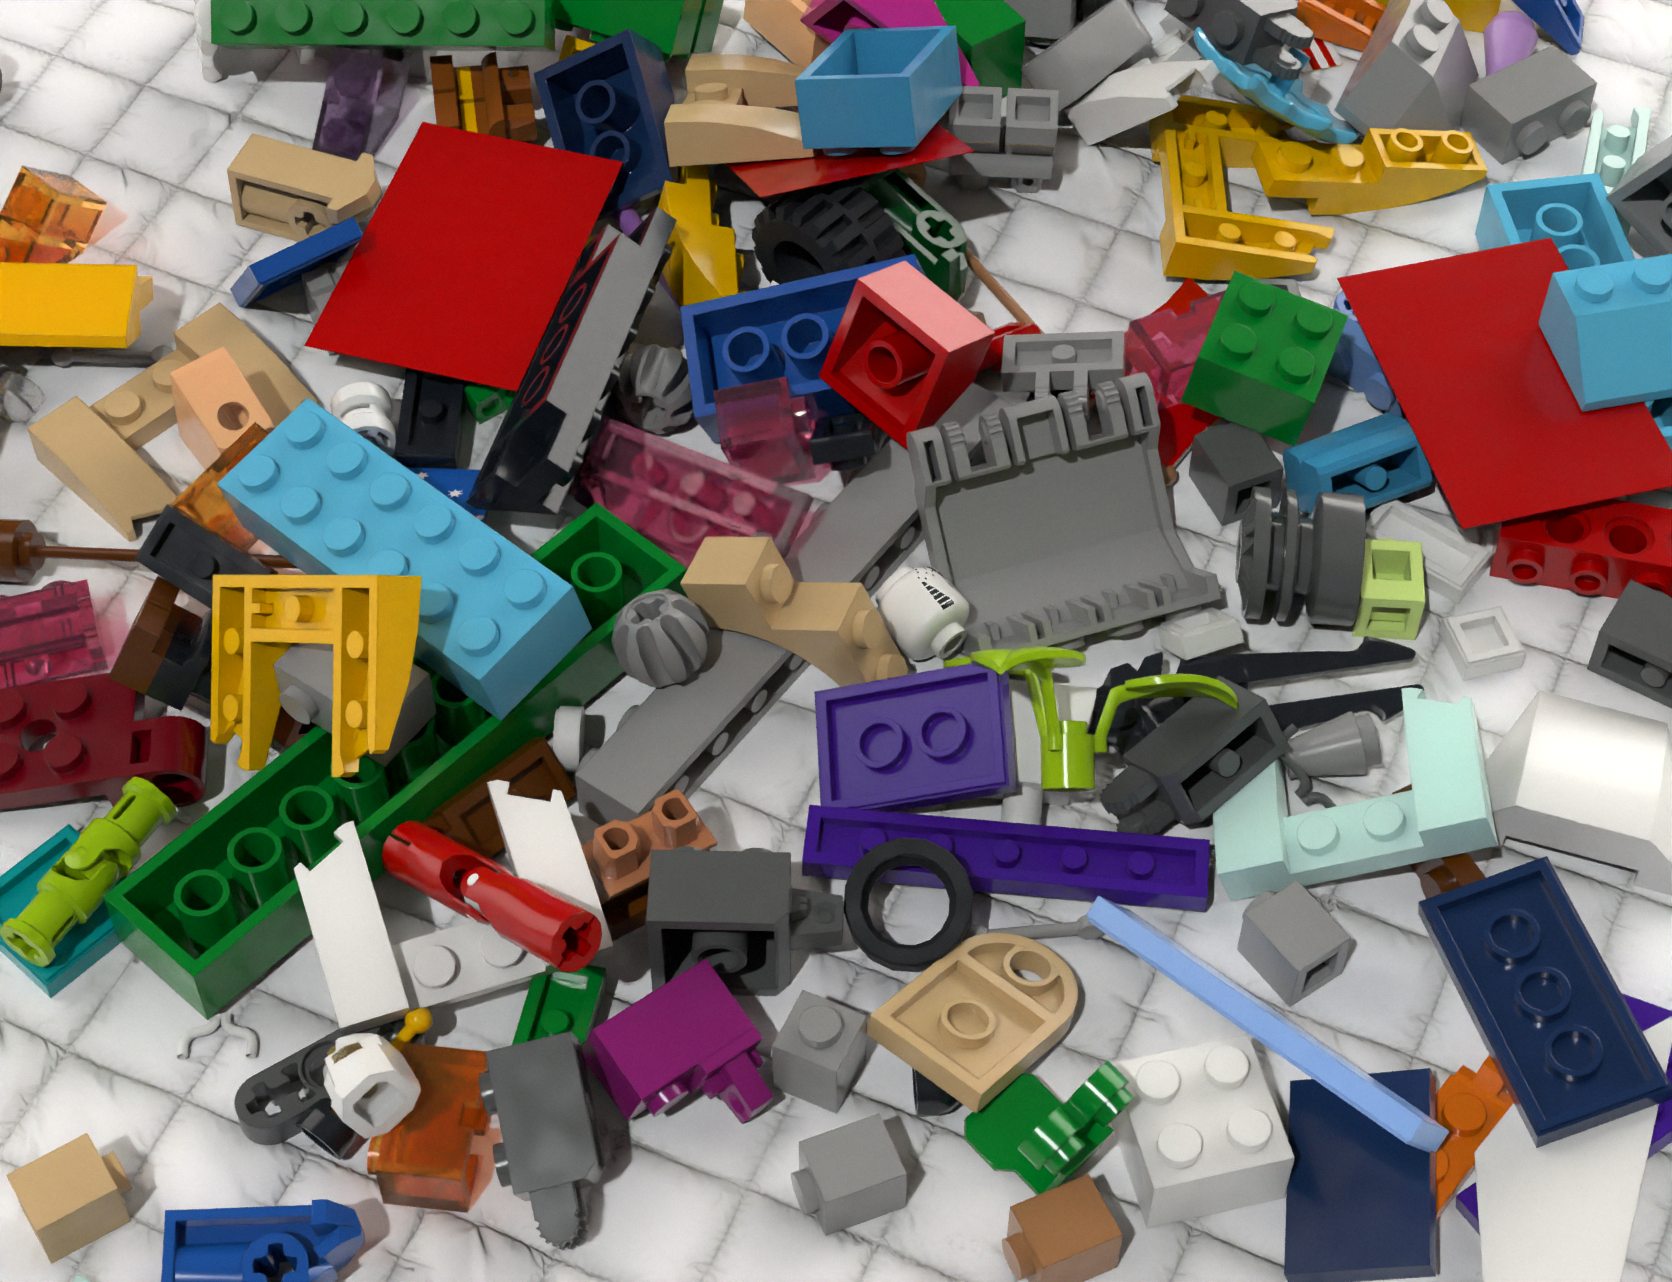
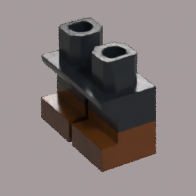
M157 576L127 634L108 678L180 711L183 709L189 695L211 705L212 610L206 612L203 617H200L174 604L180 589Z

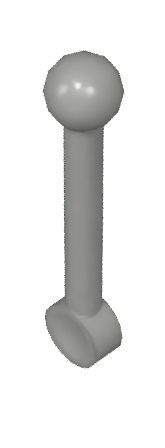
M166 345L155 347L152 352L73 350L71 347H53L50 355L53 363L61 367L68 366L72 361L152 363L153 365L174 350Z
M1084 915L1076 922L986 929L981 924H973L965 939L985 933H1010L1029 939L1079 935L1082 939L1093 940L1103 936L1104 932L1088 922L1089 918Z

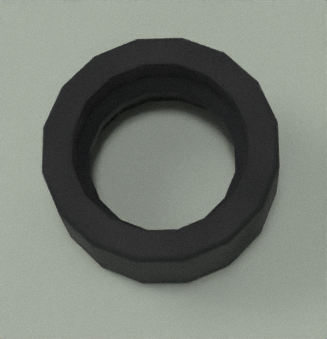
M899 837L874 846L856 862L845 884L844 914L853 941L870 960L892 971L920 972L926 970L938 959H942L960 945L972 925L973 891L965 868L947 849L926 839ZM902 865L920 866L933 872L944 884L949 897V915L942 929L930 940L916 945L897 944L884 938L873 926L868 912L869 894L875 882L888 870Z

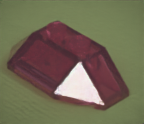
M608 417L605 418L580 470L585 487L590 491L593 504L599 503L686 567L687 570L705 537H771L781 557L784 559L788 556L814 500L813 497L806 493Z

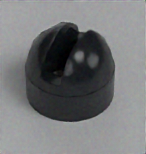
M912 1068L914 1104L917 1117L947 1113L959 1104L958 1100Z

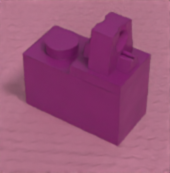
M707 959L702 960L594 1028L582 1047L584 1060L627 1121L647 1108L654 1117L658 1116L678 1103L688 1092L693 1096L702 1090L709 1099L719 1095L740 1123L743 1124L767 1108V1105L774 1098L757 1071L763 1065V1061L756 1047L763 1037Z

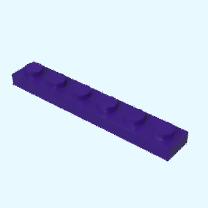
M809 805L802 856V876L848 880L856 862L874 846L899 837L926 839L947 849L965 868L972 891L1094 902L1099 895L1117 904L1205 911L1210 840ZM902 865L890 869L876 881L945 888L944 884L933 872L920 866Z

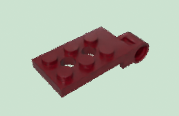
M110 673L0 689V810L106 795L114 807L123 796L122 787L132 777L143 778L154 784L170 798L175 807L192 805L201 800L206 791L208 730L198 721L182 716H164L143 720L145 695L109 679ZM47 734H57L56 737L46 744L43 750L29 751L32 743L39 737Z

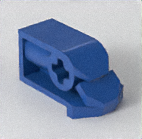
M328 1199L312 1200V1205L165 1210L161 1282H269L267 1277L277 1275L279 1263L289 1262L294 1272L285 1273L282 1282H335L339 1277L337 1272L352 1260L365 1243V1233L355 1209Z

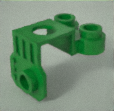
M1109 1060L1101 1065L1064 1104L1033 1074H1021L979 1112H972L965 1118L964 1140L994 1171L1015 1172L1036 1195H1039L1065 1184L1094 1156L1114 1131L1108 1124L1135 1097L1125 1088L1129 1080Z

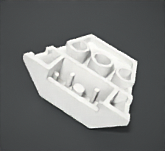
M1539 690L1484 763L1498 846L1491 848L1501 850L1505 836L1634 869L1636 870L1634 886L1672 896V743L1668 724Z

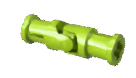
M132 777L122 787L123 796L103 819H93L79 835V839L37 883L38 894L16 919L9 918L0 927L1 937L22 958L36 966L45 967L49 965L56 956L54 948L76 923H86L104 901L103 896L113 889L119 880L125 877L142 856L140 848L160 825L165 826L177 815L176 807L170 798L154 784L143 778Z

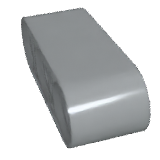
M1111 0L1021 68V71L1033 89L1059 90V112L1151 42L1153 38L1127 0Z

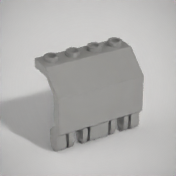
M1145 372L1118 378L1115 385L1111 380L1096 385L1095 398L1103 432L1096 435H1088L1085 416L1083 415V406L1074 390L1058 394L1059 398L1057 399L1051 395L1001 408L999 416H997V412H994V410L980 414L978 428L986 459L984 464L970 466L965 436L956 420L941 424V433L936 426L907 433V448L915 479L914 493L931 567L938 570L969 603V616L963 627L967 631V636L961 644L967 656H970L972 652L982 650L1010 649L1015 651L1020 648L1035 646L1073 650L1085 644L1084 636L1105 630L1107 636L1131 634L1144 628L1143 620L1163 614L1166 620L1190 617L1201 612V604L1221 599L1217 574L1193 566L1174 530L1158 453L1161 423L1153 386Z

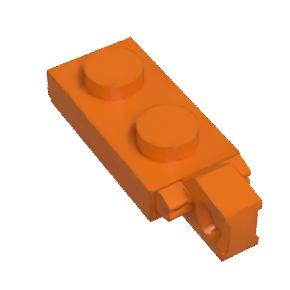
M1490 1055L1482 1063L1477 1073L1462 1065L1455 1075L1451 1074L1436 1093V1122L1449 1130V1133L1436 1152V1221L1475 1170L1474 1152L1514 1103L1511 1096L1506 1093L1507 1088Z

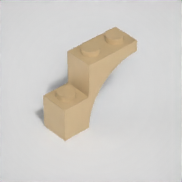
M705 537L680 582L688 598L693 600L703 613L708 628L725 629L752 635L783 647L817 667L840 687L904 676L909 672L904 657L900 654L882 621L880 613L876 610L862 583L796 582L771 537Z

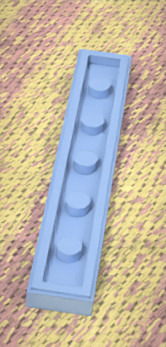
M1098 895L1086 914L1089 918L1088 922L1404 1143L1429 1153L1431 1151L1437 1152L1449 1133L1448 1129L1129 909Z

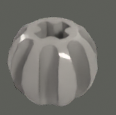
M650 344L638 347L634 353L626 355L621 366L620 375L613 386L617 396L616 408L620 416L629 420L632 428L640 432L649 430L657 435L674 431L679 425L686 424L694 414L688 364L681 350L673 346L663 348L657 344Z
M659 589L635 597L631 602L622 607L616 615L611 638L614 654L624 671L630 677L639 680V682L659 688L670 684H678L686 680L705 662L710 634L707 621L693 600L670 589Z

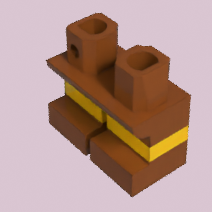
M496 52L484 56L481 65L453 67L452 55L429 56L437 125L521 142L537 141L528 65L498 68Z

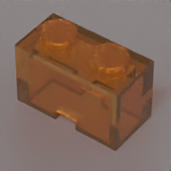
M404 1043L402 1055L418 1079L421 1092L413 1110L389 1133L371 1137L367 1156V1171L369 1175H375L377 1178L383 1204L468 1213L479 1163L478 1155L470 1154L473 1135H485L488 1121L479 1086V1074L489 1071L486 1051Z

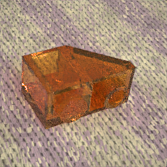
M22 166L0 212V262L69 263L84 252L107 202L70 175Z

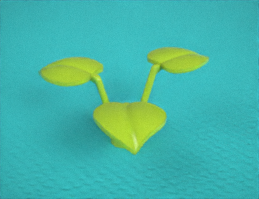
M1046 646L1026 647L1015 651L1010 649H989L972 652L970 656L949 659L943 663V668L972 663L984 669L994 670L1000 675L1008 671V674L1014 673L1026 678L1040 736L1041 791L1083 792L1095 790V753H1107V736L1118 706L1125 701L1136 698L1207 697L1223 701L1238 710L1236 694L1229 686L1219 680L1207 676L1182 673L1147 676L1125 680V684L1114 687L1109 691L1095 735L1087 734V722L1059 721L1051 673L1054 668L1086 665V656L1081 652Z

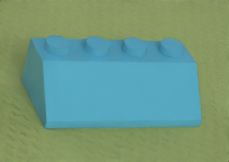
M1672 254L1552 273L1538 325L1582 412L1672 397Z

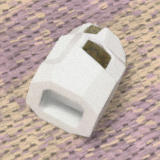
M353 1033L338 1038L335 1041L336 1044L327 1052L328 1056L324 1059L328 1070L324 1086L332 1100L331 1107L342 1122L365 1139L389 1133L413 1110L421 1092L418 1079L403 1055L382 1036L373 1033Z

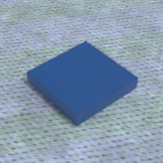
M351 217L249 265L230 288L238 306L245 308L302 281V274L314 271L325 263L341 262L362 240L363 233L355 218Z

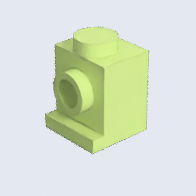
M1387 538L1378 540L1365 539L1362 584L1356 618L1352 625V637L1369 636L1384 639L1416 640L1425 605L1422 542L1397 541Z

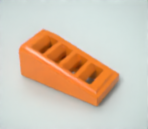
M1297 0L1298 8L1294 17L1303 22L1306 27H1310V30H1313L1314 38L1364 52L1374 32L1372 29L1374 26H1377L1386 6L1375 0Z

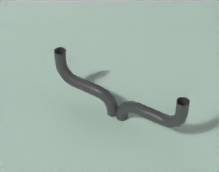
M1292 723L1283 731V734L1288 741L1299 730ZM1288 751L1280 756L1299 778L1300 785L1295 794L1306 806L1312 802H1320L1325 808L1337 806L1323 793L1312 792L1306 794L1310 786L1309 776Z

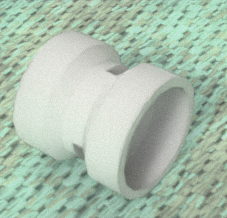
M361 381L347 384L338 389L331 399V414L389 456H392L395 451L396 432L393 423L390 421L393 411L388 391L381 385Z

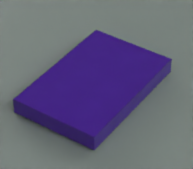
M970 663L814 692L821 806L896 812L1017 792L1008 671L1000 675L994 670L984 669Z

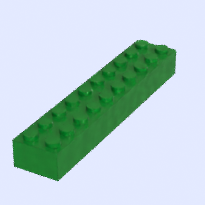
M596 502L530 555L574 587L592 629L502 721L414 656L412 663L430 674L436 714L385 767L370 757L363 755L359 760V772L352 777H331L332 734L319 726L314 727L103 896L118 940L206 1020H209L312 933L294 867L301 862L311 871L341 844L334 836V832L344 823L354 821L372 882L386 871L383 867L382 852L388 836L409 846V844L396 838L391 833L398 825L407 821H419L422 823L428 816L433 814L432 811L534 737L545 738L554 730L556 709H559L560 706H583L624 672L614 654L611 641L616 615L622 607L631 602L635 597L659 589H670L688 598L680 585L687 568Z

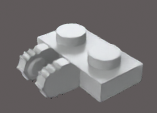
M1124 331L1004 335L1001 369L1003 392L1035 393L1036 400L1051 396V390H1074L1082 403L1085 421L1088 422L1090 409L1089 390L1096 391L1097 384L1110 380L1115 385L1116 379L1125 377Z

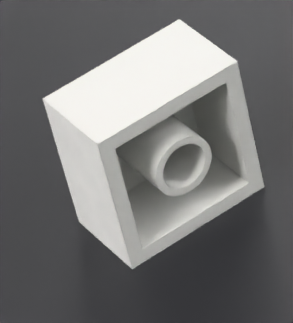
M1248 1033L1112 1062L1129 1080L1125 1088L1135 1097L1112 1121V1125L1147 1229L1285 1197L1295 1157Z

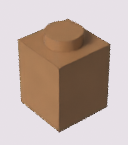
M1086 1174L1010 1206L1007 1237L1002 1239V1249L1012 1273L1018 1280L1027 1278L1029 1282H1084L1117 1268L1123 1234L1090 1175Z

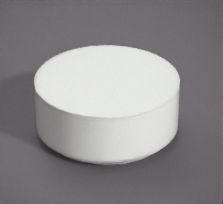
M560 706L559 709H556L553 752L564 771L576 772L584 755V707Z

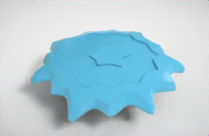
M1200 27L1196 28L1194 42L1204 60H1213L1220 71L1219 75L1262 111L1283 123L1286 121L1303 129L1311 137L1330 143L1350 144L1358 136L1362 135L1347 121L1333 116L1326 105L1306 97L1302 93L1303 82L1301 79L1288 81L1276 78V76L1271 75V72L1265 71L1256 63L1242 66L1214 46ZM1291 47L1288 52L1294 58H1298V61H1301L1303 65L1302 72L1310 57L1298 48L1294 49Z

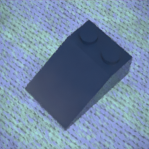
M628 28L534 73L554 148L623 162L597 221L661 193L665 181L678 183L677 166L669 167L664 121L671 104H674V95L659 46Z

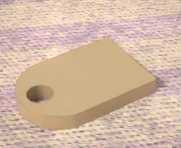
M1010 933L975 935L963 940L955 949L942 959H938L870 1015L866 1034L974 1113H977L1066 1034L1076 1008L1078 987L1072 971L1064 960L1043 944L1027 937ZM1028 970L1037 974L1042 980H1024L1013 971Z

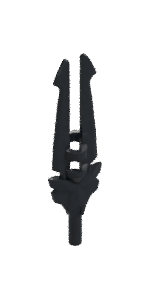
M1365 636L1362 644L1353 651L1252 653L1197 657L1189 660L1181 659L1176 674H1196L1213 679L1221 676L1248 690V685L1407 663L1414 660L1416 651L1394 642ZM1162 652L1145 657L1138 671L1129 663L1110 669L1103 685L1097 688L1088 734L1095 735L1109 691L1112 688L1125 684V680L1161 675L1163 664ZM1420 684L1274 704L1269 705L1282 732L1292 723L1299 729L1330 721L1349 711H1352L1353 714L1362 711L1372 712L1382 721H1386L1403 711L1402 688L1412 687L1423 690L1424 688ZM1193 697L1136 698L1121 703L1112 721L1107 736V745L1113 746L1123 756Z

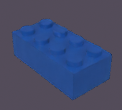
M911 254L680 307L694 417L711 440L716 443L817 421L819 418L834 416L838 413L858 410L818 376L857 279L902 261H907L926 277L916 255Z

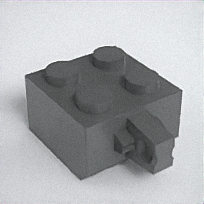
M691 846L677 847L672 850L651 849L646 926L652 992L702 960L707 959L732 995L777 996L790 985L791 951L842 945L844 925L843 896L792 888L791 852H772L764 848H748L743 851H703Z

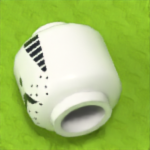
M911 566L903 567L892 574L882 584L876 594L877 611L880 613L882 621L895 645L907 657L913 660H923L936 654L940 659H943L957 650L964 642L967 631L963 627L969 616V603L938 570L930 566L916 569Z

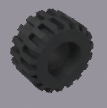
M852 179L785 192L756 216L754 220L755 227L752 229V239L756 244L753 247L755 255L762 266V272L770 283L773 280L783 284L907 256L902 250L904 246L902 238L895 230L894 222L888 213H885L871 193L865 192L861 185Z

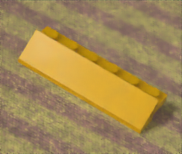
M0 262V346L128 348L141 336L140 311L154 299L152 276H138L137 265Z

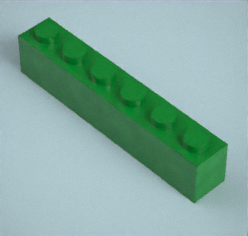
M211 0V44L229 49L555 52V0Z

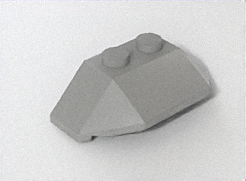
M1389 0L1334 111L1364 136L1369 128L1454 130L1463 111L1468 85L1476 82L1479 74L1461 22L1452 14L1449 6L1443 0Z

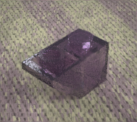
M335 46L312 150L357 161L362 152L371 154L374 157L399 118L411 64Z

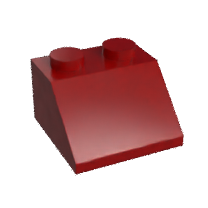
M902 261L857 279L818 377L908 450L907 433L934 426L974 382L995 332L907 261Z

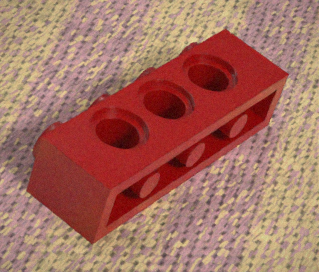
M1608 499L1496 522L1492 549L1494 553L1490 564L1489 576L1509 579L1523 584L1532 583L1576 591L1585 595H1599L1619 599L1631 579L1648 588L1661 591L1672 598V509Z

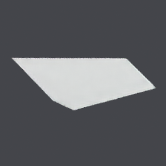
M1672 1016L1643 1031L1665 1074L1672 1046ZM1512 1104L1474 1152L1483 1282H1621L1659 1104L1536 1148L1515 1104Z

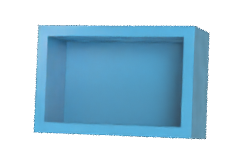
M956 25L846 29L795 79L803 149L823 148L824 154L829 156L848 155L856 152L859 148L879 147L880 152L887 155L903 154L914 150L915 146L922 141L962 94Z

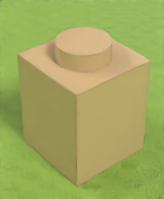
M88 1133L6 1175L27 1220L51 1264L131 1221L121 1195L133 1189L114 1151L100 1157Z

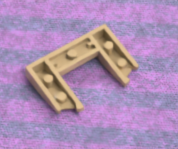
M691 54L685 69L688 91L683 104H671L664 121L669 167L816 156L817 149H803L799 113L774 108L798 106L795 79L806 67L777 59L738 54Z
M220 302L173 332L177 347L175 351L88 407L80 398L75 396L27 428L37 460L129 542L137 540L133 520L160 514L167 504L175 505L192 516V512L135 452L177 423L169 372L224 346L271 418L275 428L307 398L319 405L315 397L283 361L247 325Z

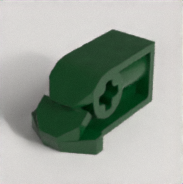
M899 168L875 173L858 183L865 192L872 194L879 202L881 208L885 213H888L894 222L893 226L900 234L904 243L902 250L905 254H915L926 277L955 301L959 302L965 292L968 268L966 262L967 238L960 223Z

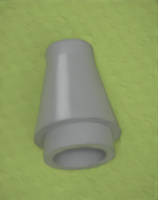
M1349 711L1288 740L1290 748L1287 751L1301 765L1308 776L1367 774V767L1382 763L1377 733L1369 713L1354 716L1352 711ZM1284 762L1289 779L1297 778Z

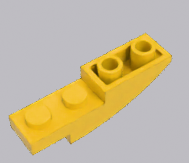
M1369 128L1361 145L1258 141L1251 156L1266 197L1304 198L1310 215H1342L1401 207L1461 189L1484 179L1488 171L1471 133L1455 130Z
M709 164L681 166L678 183L665 181L658 204L660 209L677 220L667 242L673 247V251L662 272L680 307L745 292L738 290L743 273L744 255L736 253L734 228L719 226V214L711 213L717 195V179L709 178Z

